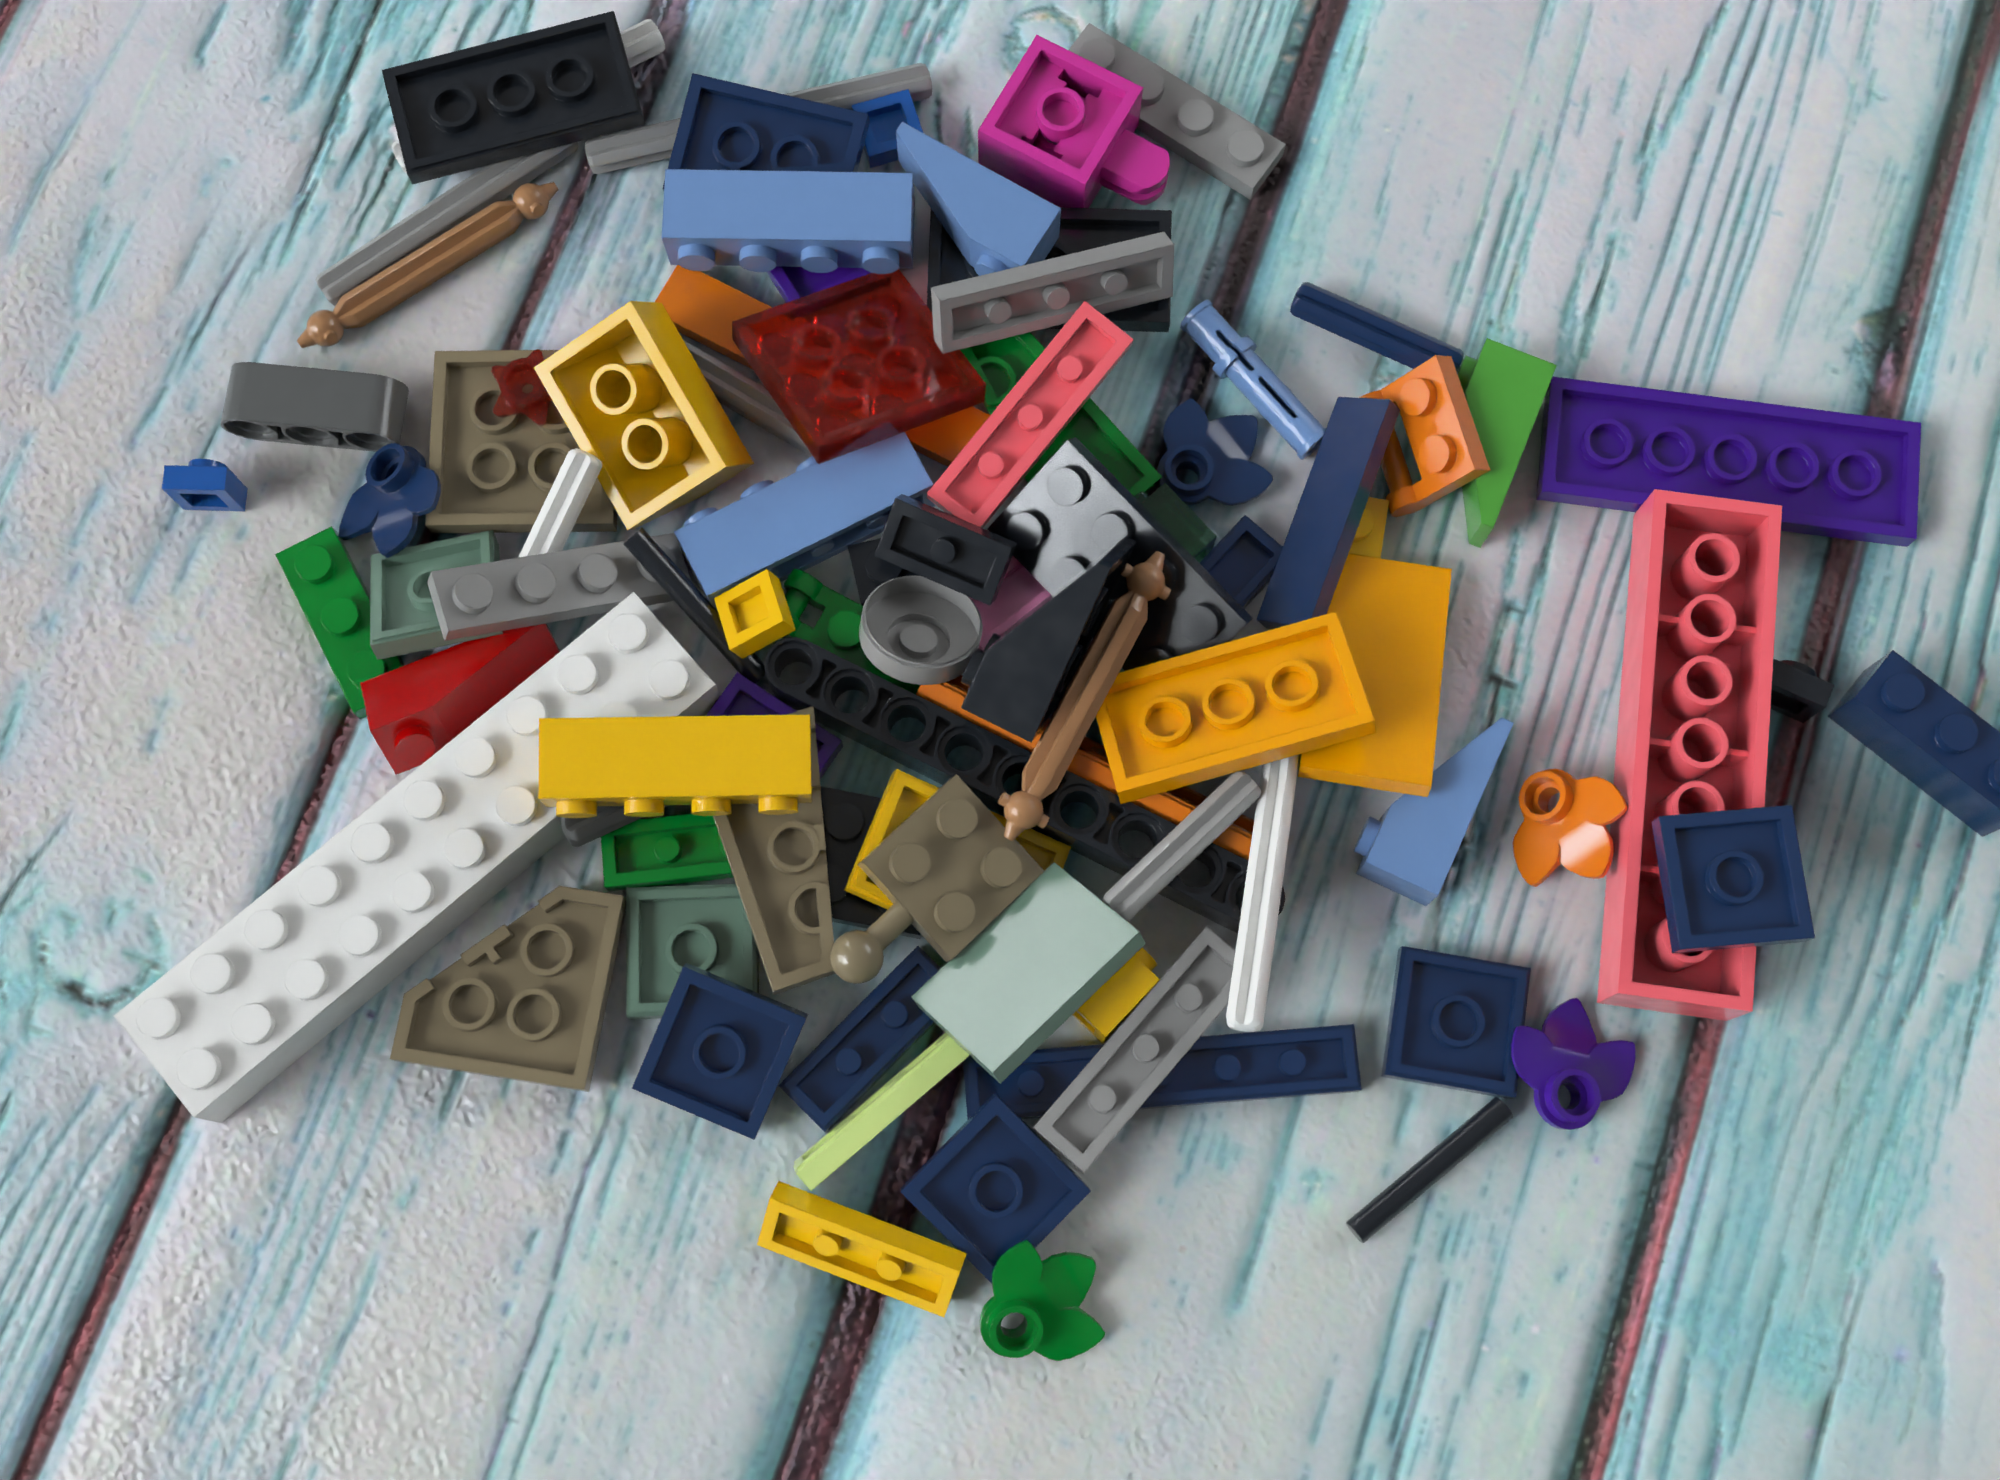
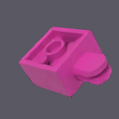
M1039 35L1035 36L978 129L979 164L1058 207L1089 208L1102 186L1135 203L1148 205L1156 201L1164 193L1170 167L1169 153L1166 149L1134 133L1139 125L1143 87ZM1047 140L1052 141V142H1056V143H1058V144L1050 143V142H1048Z

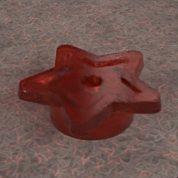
M537 349L527 358L516 359L506 366L495 365L492 367L491 372L498 382L501 391L493 408V413L496 416L503 418L523 413L538 426L546 424L549 402L552 399L534 369L535 366L544 361L542 351ZM527 384L533 386V390L530 393L522 392L523 387Z

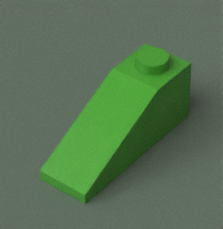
M1488 338L1476 359L1465 355L1457 373L1490 467V471L1462 486L1468 542L1481 548L1494 528L1557 366Z

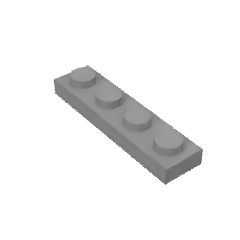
M1089 23L1070 47L1069 51L1143 87L1137 130L1250 200L1253 198L1282 158L1285 143Z
M1160 232L931 287L934 341L942 354L1065 324L1084 301L1101 314L1173 297L1174 243L1165 232Z
M675 533L651 536L691 581ZM626 541L431 571L427 581L444 641L608 613L633 592L646 606L674 600L623 545Z
M1206 926L1033 1127L1035 1132L1083 1174L1228 1005L1235 950Z

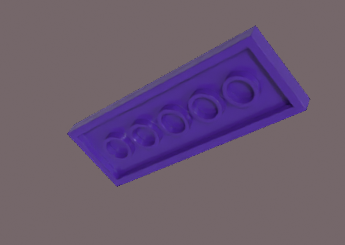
M1553 376L1544 399L1536 500L1636 512L1654 489L1781 505V531L1907 547L1917 539L1921 423Z

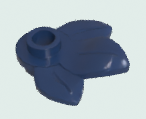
M1192 398L1176 407L1169 414L1164 425L1163 437L1167 452L1160 459L1157 472L1162 476L1158 485L1163 494L1173 502L1183 505L1198 504L1209 498L1228 506L1245 504L1263 494L1271 485L1273 476L1262 466L1249 461L1257 439V418L1253 415H1230L1209 421L1201 406ZM1182 469H1190L1197 474L1198 480L1193 484H1184L1178 480L1176 473Z
M397 443L383 446L370 459L365 473L367 483L352 494L343 514L338 537L345 541L372 532L378 551L386 558L398 554L411 542L417 530L418 516L435 510L441 494L439 476L435 471L426 468L424 456L411 446H401Z

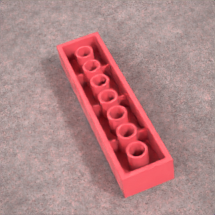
M1654 489L1633 516L1613 782L1622 793L1628 809L1619 819L1610 824L1614 854L1606 876L1597 1003L1724 1021L1753 1012L1757 946L1672 953L1652 821L1659 816L1765 807L1782 520L1781 505Z

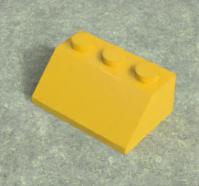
M629 301L534 367L580 449L596 456L602 461V468L597 478L627 530L640 527L708 494L754 464L662 303Z

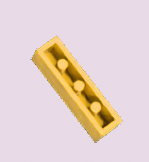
M810 714L539 718L538 799L546 807H556V816L562 818L596 817L597 806H624V815L631 817L664 815V805H691V814L700 816L729 815L732 813V804H758V813L784 815L798 813V803H812Z

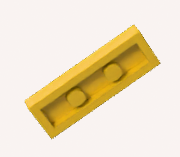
M778 1181L769 1198L757 1245L941 1317H945L967 1253L781 1181Z

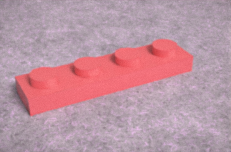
M1084 301L927 492V498L944 512L984 528L1130 349L1134 339Z

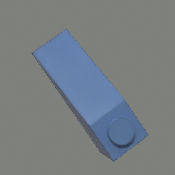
M904 122L900 124L896 130L899 163L906 173H913L914 185L970 266L974 267L979 276L1045 260L1059 238L1060 207Z
M1500 718L1434 770L1432 787L1428 797L1404 794L1390 805L1380 820L1369 816L1353 850L1363 856L1356 874L1424 906L1432 902L1440 893L1514 723Z

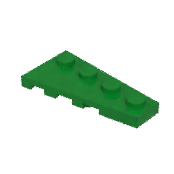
M1028 332L956 350V353L989 415H991L1045 348ZM1089 398L1024 477V480L1028 484L1067 440L1074 437L1138 501L1159 483L1162 476L1093 400Z

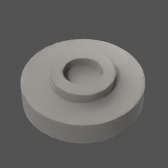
M903 576L881 584L868 596L862 610L859 640L867 658L883 673L906 683L933 685L953 680L964 673L971 657L979 648L983 625L976 605L968 596L922 576Z

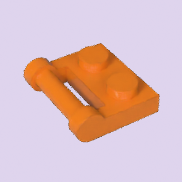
M1435 355L1381 390L1359 397L1390 399L1400 409V415L1422 480L1413 484L1394 428L1381 462L1390 491L1385 499L1389 500L1388 508L1392 517L1415 513L1490 471L1452 356Z

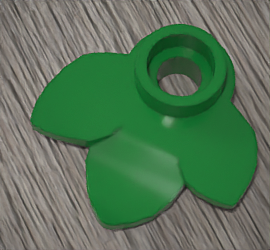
M1024 1240L1008 1249L999 1258L991 1275L994 1296L984 1305L979 1320L982 1338L989 1349L998 1355L1010 1358L1024 1357L1035 1351L1048 1359L1061 1361L1071 1359L1097 1345L1105 1337V1332L1093 1317L1079 1308L1092 1284L1096 1270L1095 1260L1090 1256L1080 1253L1063 1252L1051 1255L1041 1261L1037 1250L1028 1240ZM1017 1312L1024 1316L1022 1323L1016 1328L1007 1329L1001 1326L1003 1318L1008 1314Z

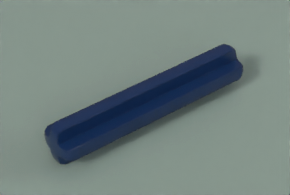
M1303 282L1293 298L1290 308L1293 316L1412 369L1435 355L1452 356L1457 372L1463 361L1464 353L1461 349L1310 282Z

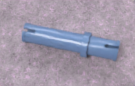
M1209 300L1198 304L1185 316L1180 324V328L1187 332L1215 363L1212 369L1220 379L1228 377L1258 412L1296 451L1297 456L1301 460L1310 456L1320 447L1326 428L1319 423L1292 391L1254 352L1257 345L1249 336L1241 338L1217 312Z

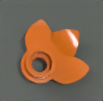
M1546 769L1528 777L1519 792V806L1524 821L1513 839L1514 857L1524 880L1529 885L1537 887L1560 864L1567 870L1585 878H1603L1611 866L1614 854L1612 837L1606 825L1619 819L1628 809L1622 793L1614 784L1603 778L1594 776L1577 780L1571 774L1560 769ZM1560 793L1557 805L1549 812L1548 804L1551 797Z

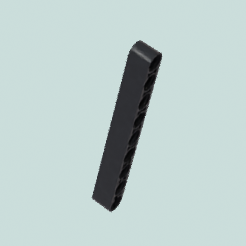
M797 637L784 638L775 643L767 652L764 661L765 674L776 698L796 711L814 706L816 722L941 785L957 774L987 808L1005 816L1004 807L998 804L1001 794L1003 792L1006 793L1003 785L1009 777L1022 773L1032 752L807 640ZM802 662L812 667L811 675L800 684L790 685L779 679L782 670L791 663ZM847 690H859L869 697L863 709L856 713L841 712L835 707L837 698ZM902 718H915L924 724L925 730L923 734L914 741H899L890 733L893 725ZM964 745L974 747L982 756L980 763L971 770L961 771L949 765L947 757L954 748ZM1067 770L1057 790L1041 801L1043 814L1049 817L1047 825L1044 828L1036 825L1031 829L1071 846L1072 851L1124 876L1142 858L1130 857L1122 851L1118 841L1122 834L1133 830L1144 832L1151 839L1154 848L1177 825L1132 802L1120 804L1118 795ZM1072 802H1082L1093 809L1096 814V820L1086 828L1076 829L1064 822L1060 812L1066 805ZM1211 843L1195 858L1204 863L1209 869L1211 875L1209 884L1194 888L1183 883L1177 875L1158 894L1238 933L1241 911L1236 903V893L1245 888L1248 860ZM1283 886L1278 916L1283 911L1285 903V892Z

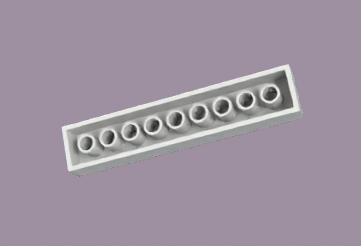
M635 592L631 593L116 1013L114 1017L194 1118L222 1123L566 837L561 828V817L556 816V807H546L538 799L539 718L706 716L720 697L716 684Z

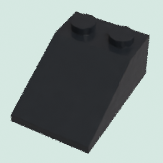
M1126 536L1019 619L1002 636L994 633L984 650L978 648L971 657L961 680L962 684L970 687L961 708L1032 743L1049 723L1087 652L1121 577L1120 572L1128 562L1136 541Z

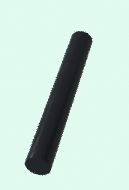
M643 528L638 530L623 544L739 674L753 683H757L766 675L764 663L755 653L742 659L729 650L718 611Z
M1494 1097L1346 1222L1347 1227L1361 1243H1365L1511 1120L1513 1114L1501 1099Z

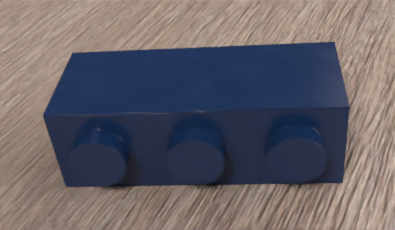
M1894 650L1865 669L1829 713L1828 717L1980 836L1984 837L1999 830L2000 732Z

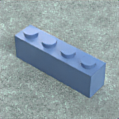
M665 169L661 238L670 265H680L692 271L710 270L715 265L741 266L753 272L771 271L776 266L802 267L807 271L815 273L832 272L837 267L864 268L876 274L893 273L899 268H913L915 217L913 173Z
M900 422L886 429L883 426H875L857 435L851 442V446L830 456L827 453H820L806 459L796 468L795 473L775 483L772 480H765L750 486L741 494L740 500L719 510L711 507L698 511L685 521L684 527L674 531L707 600L717 610L715 597L766 569L777 576L780 582L788 578L793 569L804 571L847 550L849 545L861 543L882 533L894 500L901 494L934 507L935 504L927 498V492L934 484Z

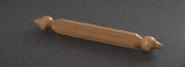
M554 182L542 185L526 183L519 186L514 192L513 200L492 203L344 294L333 311L319 310L314 312L309 317L306 329L297 339V342L301 348L314 345L328 347L337 344L343 337L344 329L360 328L514 234L524 218L535 220L542 217L549 207V201L559 190Z
M1156 551L1143 563L1133 567L1126 563L1122 568L1120 575L1126 578L1128 591L1113 601L1022 771V790L1012 795L1003 792L998 800V804L1004 807V815L1007 820L1004 838L1013 841L1024 830L1031 829L1036 825L1041 828L1047 825L1049 817L1043 814L1041 801L1057 790L1147 621L1148 601L1154 600L1157 597L1166 600L1171 592V589L1165 586V577L1162 572L1165 555L1161 552Z

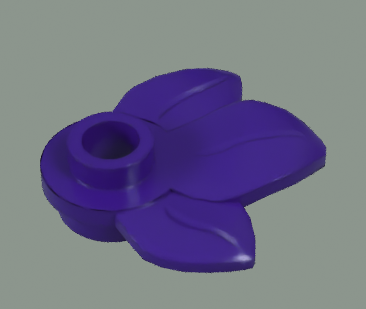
M1572 998L1561 1003L1548 1014L1541 1031L1529 1026H1517L1511 1044V1057L1517 1074L1534 1089L1535 1106L1543 1120L1557 1129L1573 1130L1587 1125L1593 1119L1600 1106V1102L1617 1098L1623 1094L1634 1070L1636 1049L1635 1044L1630 1041L1617 1040L1597 1043L1595 1033L1579 999ZM1561 1085L1565 1086L1570 1093L1571 1100L1567 1108H1563L1558 1100V1088Z

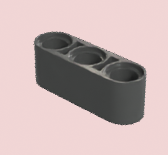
M239 362L231 367L220 424L227 432L247 439L377 452L387 444L397 443L400 445L409 389L404 383L394 378L378 374Z

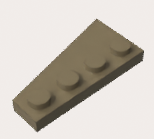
M814 706L787 714H810L812 803H798V813L784 815L758 813V804H732L731 814L713 816L773 995L836 974L830 961L834 937Z

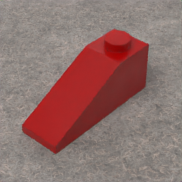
M547 623L505 630L503 634L466 641L361 682L360 685L370 732L395 774L397 775L422 765L557 655L560 650Z

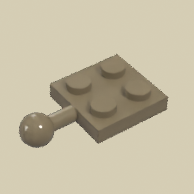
M957 774L943 784L857 864L888 897L893 905L866 931H849L842 934L835 941L831 949L830 961L834 972L842 980L853 984H861L873 979L882 968L884 960L883 950L911 924L946 962L952 960L1044 872L1016 839L1010 841L1004 838L1005 827Z

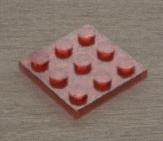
M899 269L888 274L870 273L732 321V340L818 464L985 402L986 383L961 350L942 354L934 341L932 312Z

